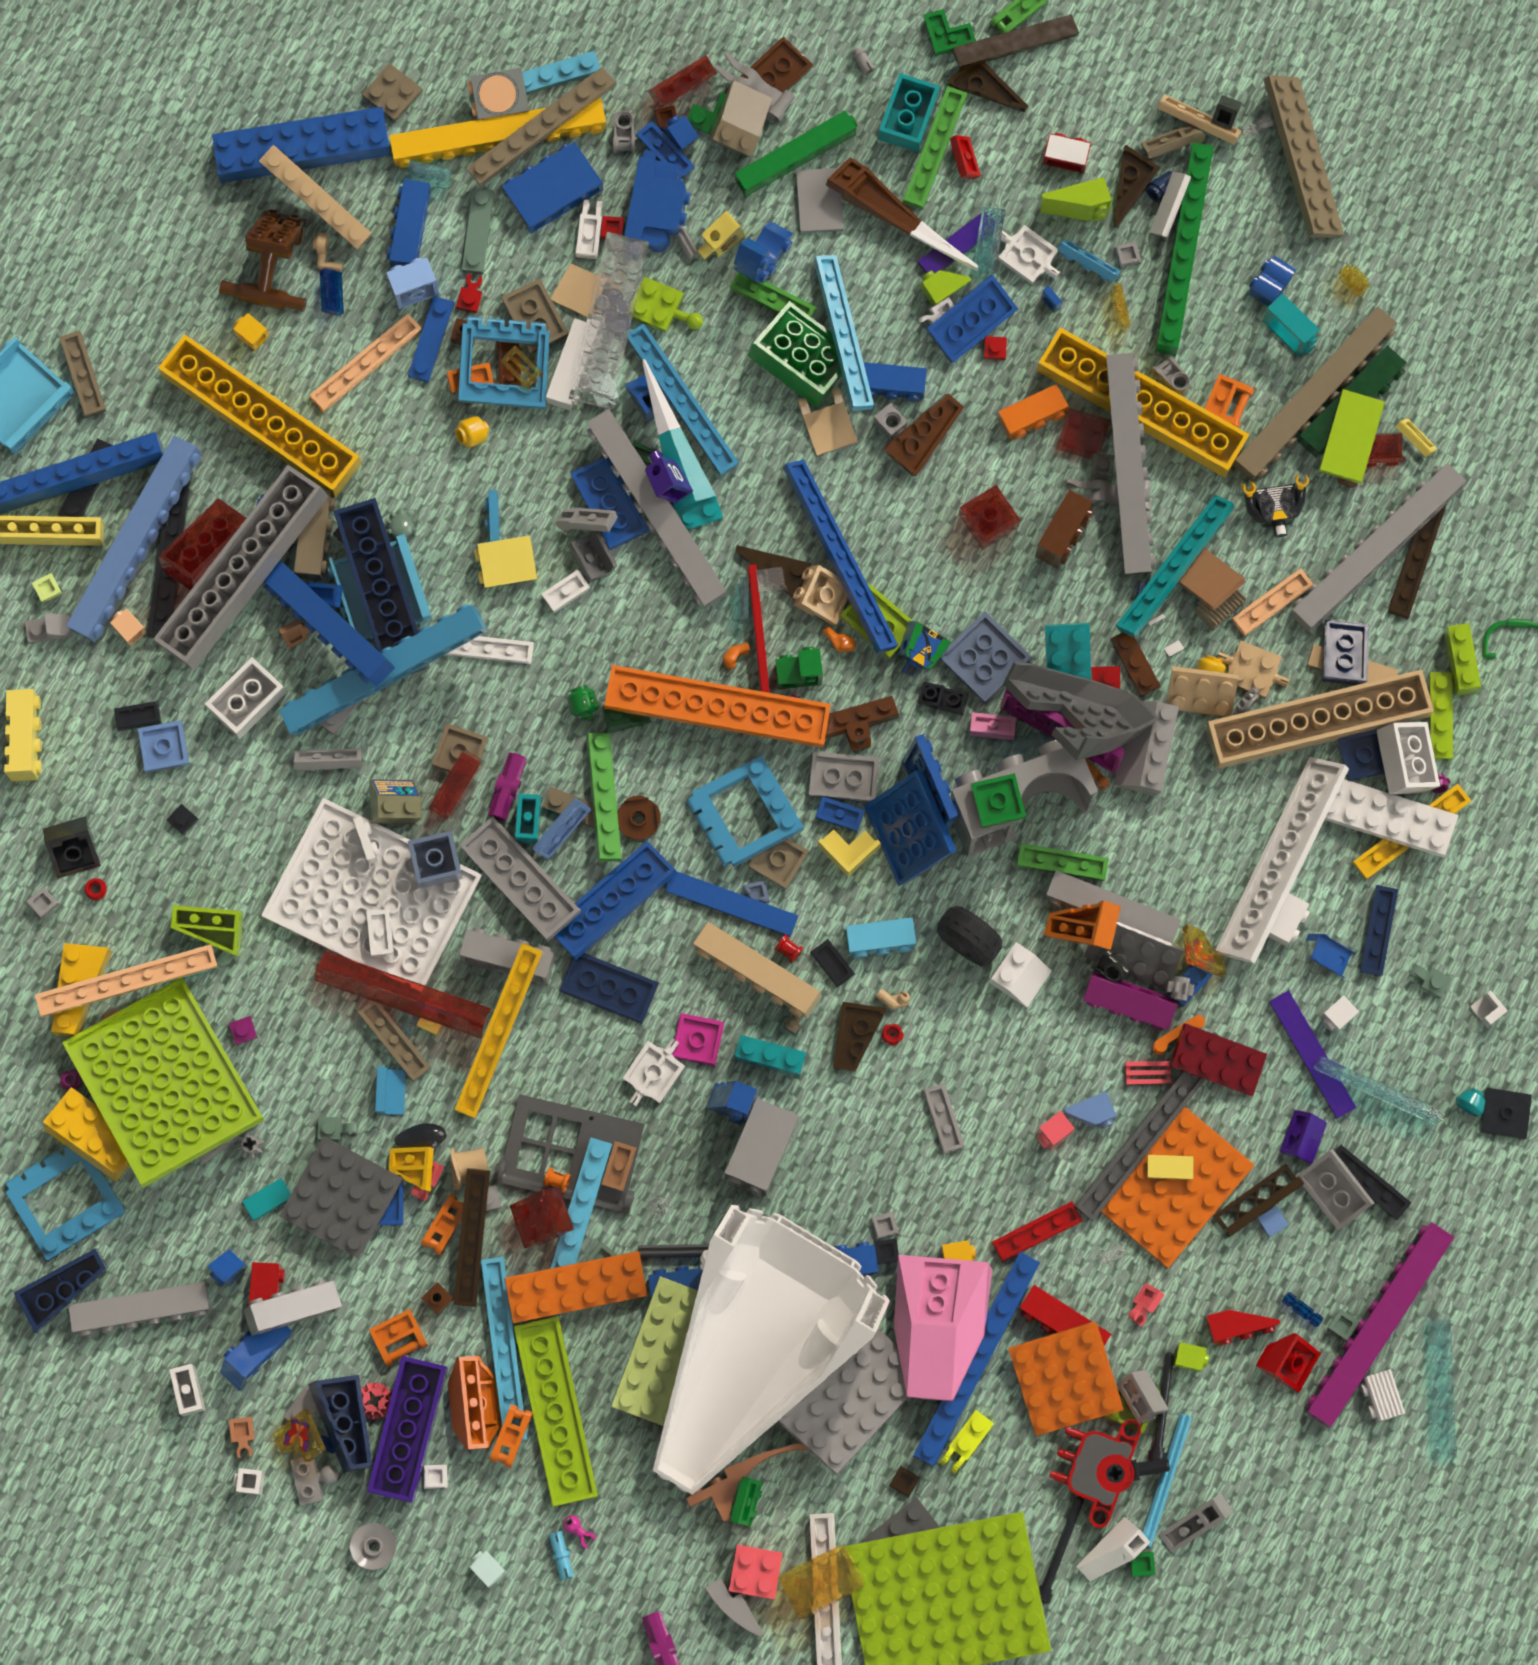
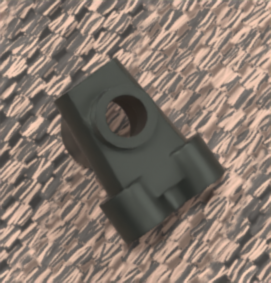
M1104 948L1091 967L1099 974L1103 972L1107 980L1111 982L1119 981L1121 983L1131 970L1124 962L1113 955V951Z

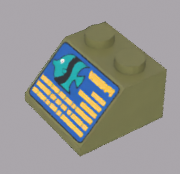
M369 780L371 824H415L422 818L421 796L413 780Z

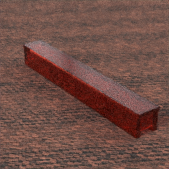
M325 951L319 963L316 964L314 981L482 1039L483 1033L489 1024L488 1015L491 1008Z

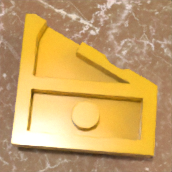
M390 1148L388 1170L409 1183L418 1186L420 1189L431 1192L434 1148Z

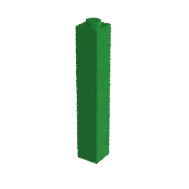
M846 110L735 172L736 183L745 197L753 194L855 136L856 127L858 126L855 118L852 115L849 116Z

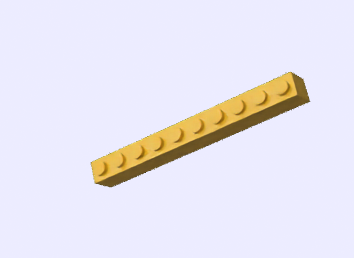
M597 99L544 140L555 142L560 140L561 137L578 138L584 133L590 132V134L595 135L602 133L603 130H607L602 99ZM546 108L389 135L395 166L407 168L412 166L413 163L418 162L429 164L435 159L451 160L458 155L470 157L475 155L476 152L484 151L487 153Z

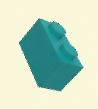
M518 794L515 839L518 843L536 844L539 840L541 795Z

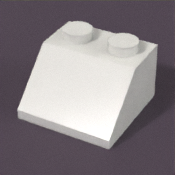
M1016 942L991 978L990 984L1027 1008L1052 971L1035 954Z

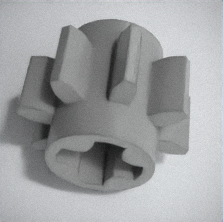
M1174 976L1173 982L1168 981L1166 992L1171 993L1170 999L1187 1001L1188 996H1193L1195 985L1190 984V978Z
M246 1131L244 1138L238 1137L241 1145L236 1148L237 1150H244L243 1158H246L249 1154L255 1160V1154L258 1152L260 1154L264 1153L260 1149V1145H264L265 1141L257 1140L260 1136L258 1132L252 1136L249 1131ZM249 1140H252L254 1143H256V1145H253V1150H249L248 1147H245L249 1145Z

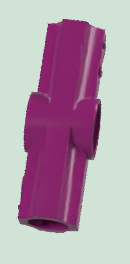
M508 753L502 774L498 776L496 781L495 795L488 816H493L500 821H507L513 800L517 798V789H520L521 786L520 780L527 762L526 757L517 753Z
M661 1611L642 1617L655 1662L657 1661L658 1665H680L676 1656L677 1651L671 1634H668Z

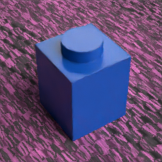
M677 115L666 121L668 125L663 128L669 139L679 150L685 148L699 137L685 115L680 117Z

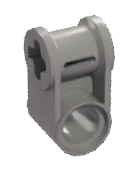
M620 111L615 115L613 154H617L618 151H631L632 154H635L634 119L628 111ZM627 120L630 123L627 126H621L619 122Z
M1167 355L1162 363L1157 367L1153 366L1151 368L1152 374L1165 387L1181 396H1185L1188 393L1190 378L1172 356ZM1176 382H1182L1185 386L1183 388H1178L1174 384Z

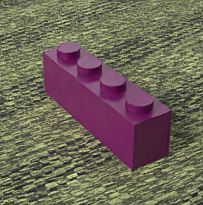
M1094 970L1083 1001H1086L1087 1005L1091 1007H1103L1108 1009V1012L1118 1016L1124 1014L1129 1016L1130 1020L1137 1023H1142V1021L1150 1023L1151 1027L1157 1030H1169L1178 1004V1000L1170 999L1167 995L1126 981L1122 983L1119 981L1111 982L1106 979L1103 973L1099 974Z

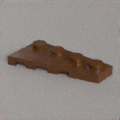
M944 394L881 450L910 475L917 476L964 406L950 394Z

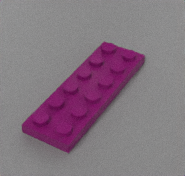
M1006 688L1000 706L1001 710L1054 740L1056 739L1052 736L1055 727H1071L1076 729L1060 712L1026 709ZM1119 747L1113 751L1088 757L1087 759L1115 774L1121 764L1125 751L1122 750V747Z

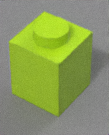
M1179 1342L1173 1366L1201 1372L1208 1365L1209 1355L1206 1354L1207 1348Z

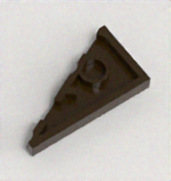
M985 62L960 69L947 80L948 86L1021 112L1028 110L1029 106Z
M1127 145L1123 149L1113 226L1117 228L1160 170V166Z
M739 545L736 546L735 550L744 560L752 565L756 564L758 571L775 583L780 590L787 593L791 598H793L795 590L801 587L804 582L802 579L803 572L811 566L809 562Z

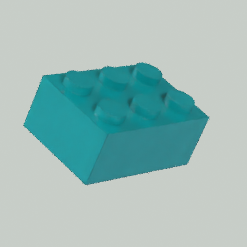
M899 73L879 128L878 140L919 153L939 98L940 86Z

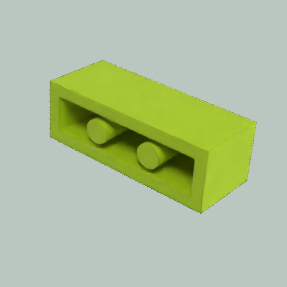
M1470 624L1447 626L1444 631V638L1455 696L1477 693L1481 688Z

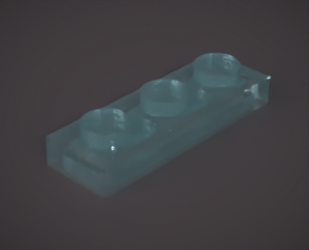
M991 207L982 208L974 263L979 268L978 271L972 270L973 272L996 273L1006 210Z

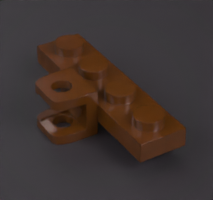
M893 696L829 713L825 739L846 733L849 745L854 752L870 748L871 737L869 727L899 718ZM864 740V743L861 745L856 743Z

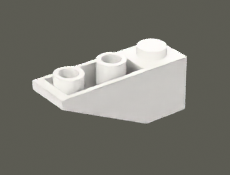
M1124 1517L1076 1567L1089 1581H1092L1135 1559L1150 1541L1139 1528Z

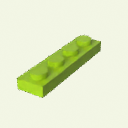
M1430 672L1429 695L1434 712L1429 718L1434 758L1435 760H1452V673Z

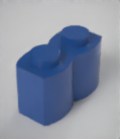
M1276 256L1271 261L1267 259L1260 269L1263 271L1259 277L1255 276L1249 284L1251 288L1249 295L1266 306H1270L1280 296L1296 271L1295 268Z

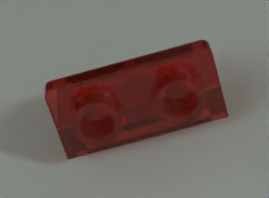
M1401 432L1378 433L1375 435L1367 467H1375L1377 463H1385L1386 466H1397L1399 462H1404Z

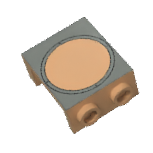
M522 68L470 76L471 81H467L469 94H474L475 102L471 103L473 116L477 115L478 120L529 111Z

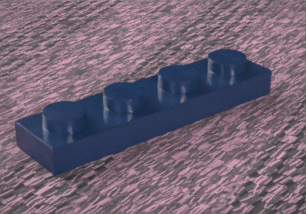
M1380 885L1375 886L1360 973L1379 977L1383 976L1398 889Z

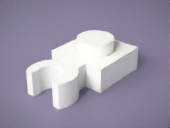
M946 297L930 307L929 310L932 314L920 317L919 322H924L925 320H928L930 324L953 306L950 298Z

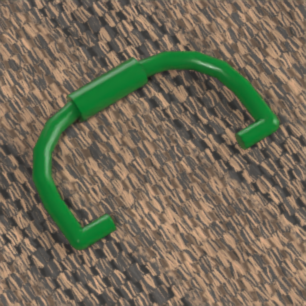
M1511 618L1494 623L1484 635L1483 657L1496 658V653H1488L1489 637L1496 628L1506 626L1517 628L1533 627L1538 629V623L1531 622L1529 619Z

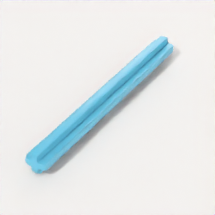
M1186 1414L1179 1415L1166 1456L1169 1460L1170 1471L1163 1472L1160 1475L1142 1533L1150 1541L1146 1547H1151L1192 1420Z

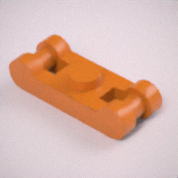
M1196 1015L1186 1021L1185 1024L1202 1029L1205 1025V1018L1201 1015ZM1183 1024L1155 1041L1152 1050L1156 1055L1165 1053L1168 1045L1175 1042L1177 1044Z
M453 1194L448 1196L422 1239V1246L426 1248L429 1246L435 1250L434 1253L441 1256L462 1220L464 1202L462 1203L457 1200V1197ZM451 1207L458 1210L455 1216L448 1213ZM435 1233L443 1236L440 1242L433 1239Z
M511 1404L491 1453L490 1461L495 1463L499 1461L504 1463L505 1467L512 1468L533 1412L528 1410L526 1412L518 1409V1406ZM514 1418L522 1420L520 1426L511 1424ZM502 1446L510 1448L508 1455L501 1453Z

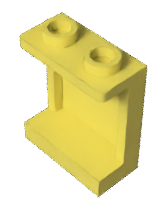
M530 535L477 544L478 549H474L476 563L481 562L482 571H478L479 582L484 584L485 588L537 580Z

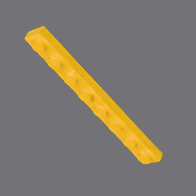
M525 943L521 944L454 1110L473 1118L477 1117L543 951Z

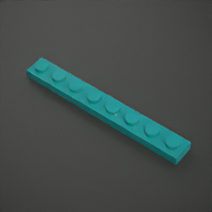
M1214 495L1116 624L1119 631L1134 638L1138 636L1235 508L1233 502Z

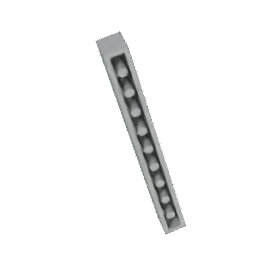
M1133 353L1106 355L1125 575L1152 573L1151 568L1156 566L1155 554L1150 555L1149 547L1154 546L1153 532L1148 533V524H1152L1151 511H1146V502H1150L1149 489H1144V480H1148L1147 467L1142 466V459L1146 458L1145 445H1141L1140 437H1144L1143 423L1139 424L1138 415H1142V403L1137 402L1136 393H1141L1140 380H1135V371H1139L1138 358H1133Z
M608 408L588 421L587 424L590 427L587 430L593 441L598 440L601 444V447L598 449L605 459L610 458L613 465L610 468L615 476L623 478L625 482L622 484L628 496L633 494L637 500L634 502L635 507L640 514L644 512L648 517V520L645 521L652 532L656 530L660 538L657 541L663 550L668 549L672 556L669 557V560L675 569L680 567L684 573L680 577L686 586L689 587L691 585L695 590V593L692 595L698 605L704 604L707 608L728 595V592L670 502L655 495L645 472L646 465L610 409Z
M1448 463L1443 468L1439 466L1431 474L1432 478L1428 482L1423 481L1416 488L1417 492L1412 497L1408 495L1401 502L1400 505L1402 507L1397 511L1392 510L1386 516L1384 524L1381 526L1379 524L1370 531L1369 534L1371 536L1366 541L1364 539L1360 540L1355 545V551L1351 555L1348 553L1344 555L1338 562L1340 565L1335 570L1332 568L1328 570L1323 576L1324 580L1319 585L1315 583L1307 591L1308 595L1304 599L1299 598L1292 605L1291 616L1309 634L1408 542L1419 529L1427 524L1435 514L1464 489L1466 480Z

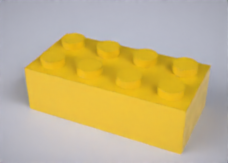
M71 1087L43 1121L44 1131L117 1182L130 1164L97 1105Z

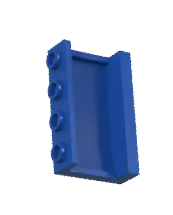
M573 142L570 145H563L554 155L545 156L536 166L527 167L518 177L509 178L502 186L505 197L509 198L526 223V228L530 234L583 203L584 200H588L603 190V182L577 144Z

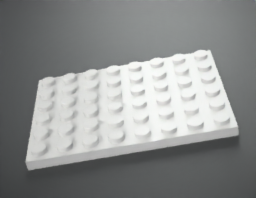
M323 798L261 916L422 995L483 877L482 874L460 864L463 879L419 889L409 850V839L378 824H371L370 820L362 817L364 822H369L372 834H369L371 843L376 842L379 854L375 855L377 862L369 865L353 820L360 815ZM389 909L394 955L371 957L366 912Z

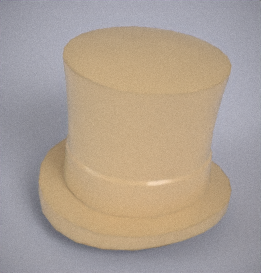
M454 1147L450 1149L451 1179L456 1190H461L462 1184H466L467 1168L488 1170L483 1147L466 1152H455Z

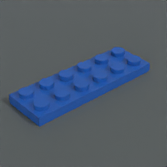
M646 841L574 903L581 910V913L558 932L554 938L577 960L677 874L675 868Z

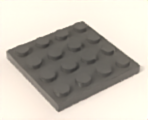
M323 1136L279 1217L360 1260L404 1179Z

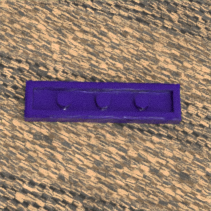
M983 211L945 241L964 255L996 231L998 225L986 211ZM933 249L918 260V265L925 273L931 270L935 273L939 270L943 271L956 260Z

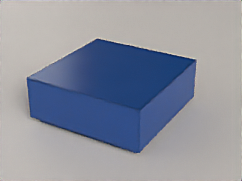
M1047 286L1042 291L1041 299L1053 313H1056L1061 309L1062 301Z

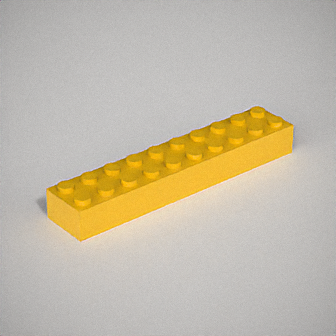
M1060 327L1038 362L1037 372L1111 413L1106 355L1109 354ZM1135 371V380H1140L1141 393H1136L1137 402L1142 403V415H1138L1139 424L1143 423L1144 432L1226 478L1236 458L1247 443L1250 434L1139 371Z
M185 334L158 367L163 378L309 478L323 490H330L335 498L362 464L359 455Z

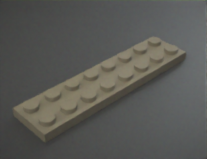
M1268 75L1263 80L1308 237L1339 238L1344 235L1299 77Z

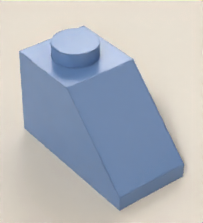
M1106 1091L1063 1110L1065 1116L1094 1128L1100 1125L1101 1129L1114 1124L1112 1120L1117 1117Z

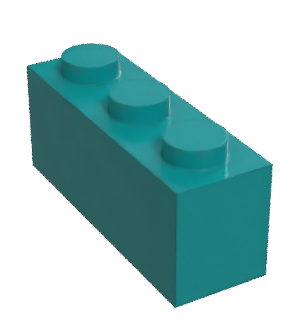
M740 1035L735 1053L736 1061L799 1078L806 1057V1052L744 1035Z

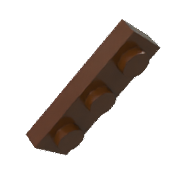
M1122 632L1110 639L1140 697L1161 687L1134 637Z

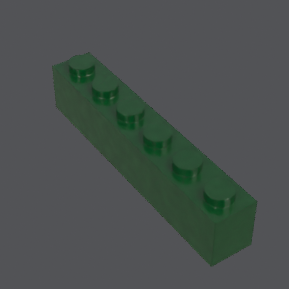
M1387 345L1344 390L1371 398H1376L1379 394L1383 396L1391 388L1389 384L1394 379L1398 381L1405 374L1404 368L1407 362ZM1341 393L1300 434L1297 440L1316 459L1320 454L1324 455Z

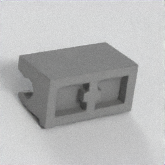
M1147 1370L1131 1372L1117 1384L1139 1424L1156 1419L1155 1415L1168 1410Z

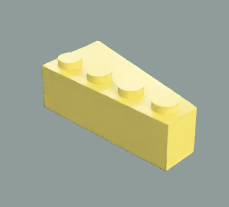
M33 689L6 690V719L10 721V725L5 727V735L9 746L5 747V757L8 764L4 765V772L11 781L38 780V774L42 773V762L38 760V752L42 751L41 739L37 737V730H41V719L37 717V709L41 708L40 696H37Z

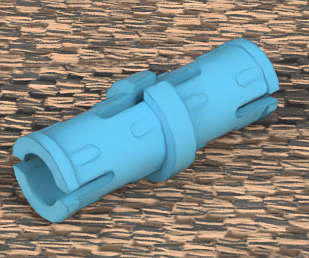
M562 1531L556 1532L558 1542L554 1533L548 1535L554 1554L552 1559L556 1561L560 1580L566 1579L564 1569H566L568 1578L574 1576L568 1557L570 1552L566 1550Z

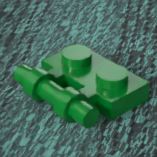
M742 1476L741 1481L737 1485V1497L735 1504L731 1508L730 1522L751 1527L753 1518L756 1519L757 1515L755 1510L758 1498H761L763 1492L761 1491L762 1481Z

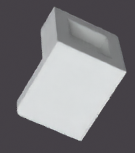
M1491 990L1471 1005L1472 1011L1487 1028L1507 1012V1009Z

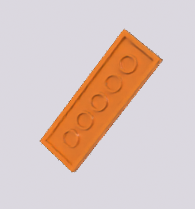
M639 1251L504 1278L512 1323L648 1296Z

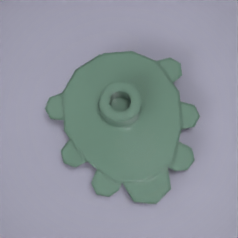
M400 508L396 514L393 512L390 514L391 520L386 521L389 525L387 533L395 537L405 534V537H408L412 533L417 532V529L414 528L416 519L410 518L412 516L411 512L405 513V510Z

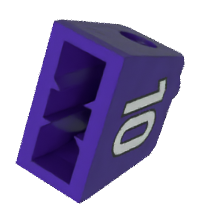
M654 451L648 456L651 464L645 468V472L657 497L678 503L693 492L692 487L675 461L664 458L660 451Z

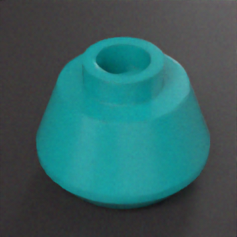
M1475 1088L1471 1090L1466 1089L1456 1097V1105L1472 1116H1481L1485 1107L1484 1094Z

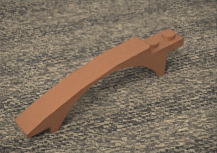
M796 1443L758 1454L724 1469L727 1476L726 1479L723 1480L722 1476L709 1482L710 1487L704 1490L700 1488L693 1495L689 1493L690 1497L686 1498L691 1508L712 1498L723 1522L730 1519L732 1502L742 1476L746 1477L761 1462L777 1454L809 1450L801 1443Z

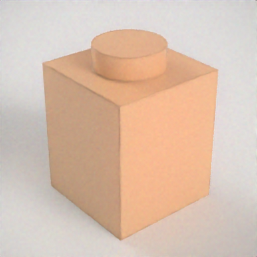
M128 609L117 612L110 622L115 631L130 647L147 633L143 625Z

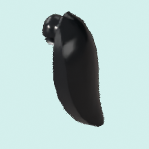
M424 1123L402 1131L395 1137L394 1142L401 1148H433L446 1139L447 1134L443 1127L439 1125Z

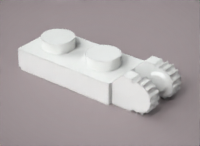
M584 200L583 211L580 214L576 257L598 259L602 225V201H597L596 215H589L590 203L589 200Z

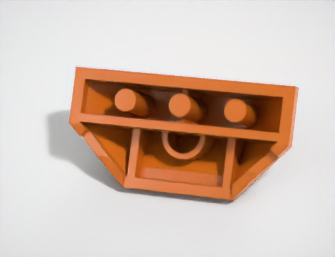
M479 1356L457 1357L448 1381L452 1430L466 1450L489 1448L492 1439L501 1426L496 1378Z

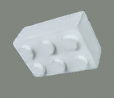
M251 657L205 705L208 711L240 740L286 694V691L268 671Z
M1427 722L1392 723L1376 730L1389 795L1425 793L1440 787Z

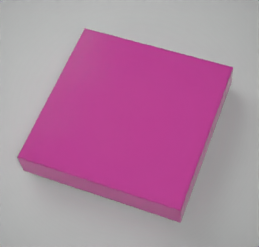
M680 1013L675 1041H678L679 1044L672 1055L677 1059L715 1066L725 1022Z

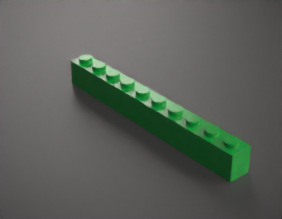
M1193 142L1190 150L1186 175L1191 176L1180 206L1155 352L1176 356L1179 348L1214 146Z

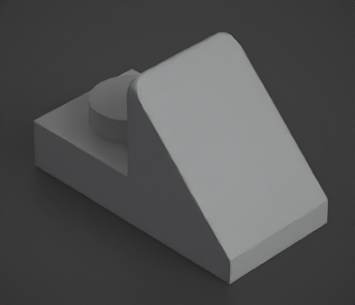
M44 613L45 618L25 621L29 644L73 637L72 631L66 626L70 615Z

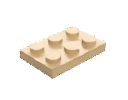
M1172 666L1166 703L1179 706L1178 710L1226 717L1232 716L1238 675Z

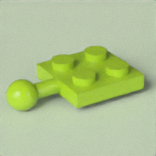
M644 277L627 312V317L667 333L674 317L686 322L687 326L692 330H697L703 325V317L699 313L688 314L678 310L684 298L683 292L647 277Z

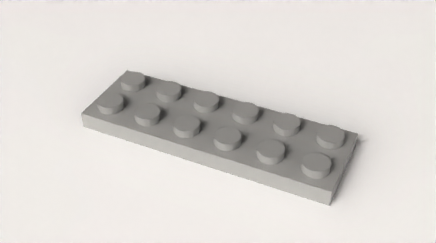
M493 816L459 845L547 942L581 913V910Z

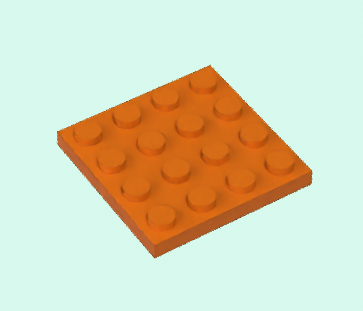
M1097 1321L1008 1348L1036 1436L1124 1410Z

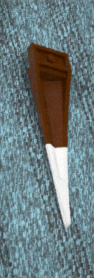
M850 157L827 179L826 186L843 195V200L967 267L978 271L979 267L976 263L963 255L920 220L866 166Z

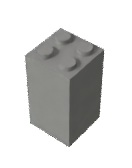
M757 1098L725 1171L727 1184L738 1189L741 1186L746 1187L749 1190L748 1193L761 1198V1195L767 1196L798 1124L799 1115Z

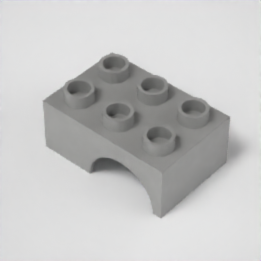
M1053 740L1038 748L1040 755L1035 759L1024 762L1022 755L1017 754L998 762L996 765L999 771L983 778L980 770L970 771L955 779L957 787L952 789L950 798L958 806V817L953 824L966 856L970 857L1017 839L1014 824L1022 821L1020 819L981 828L971 783L1015 773L1023 803L1035 794L1056 792L1072 799L1078 805L1082 814L1091 811L1098 794L1085 758L1076 761L1057 740Z

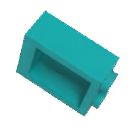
M1283 293L1267 307L1262 322L1298 357L1303 353L1309 354L1315 348L1314 344L1319 339L1317 335L1320 329Z

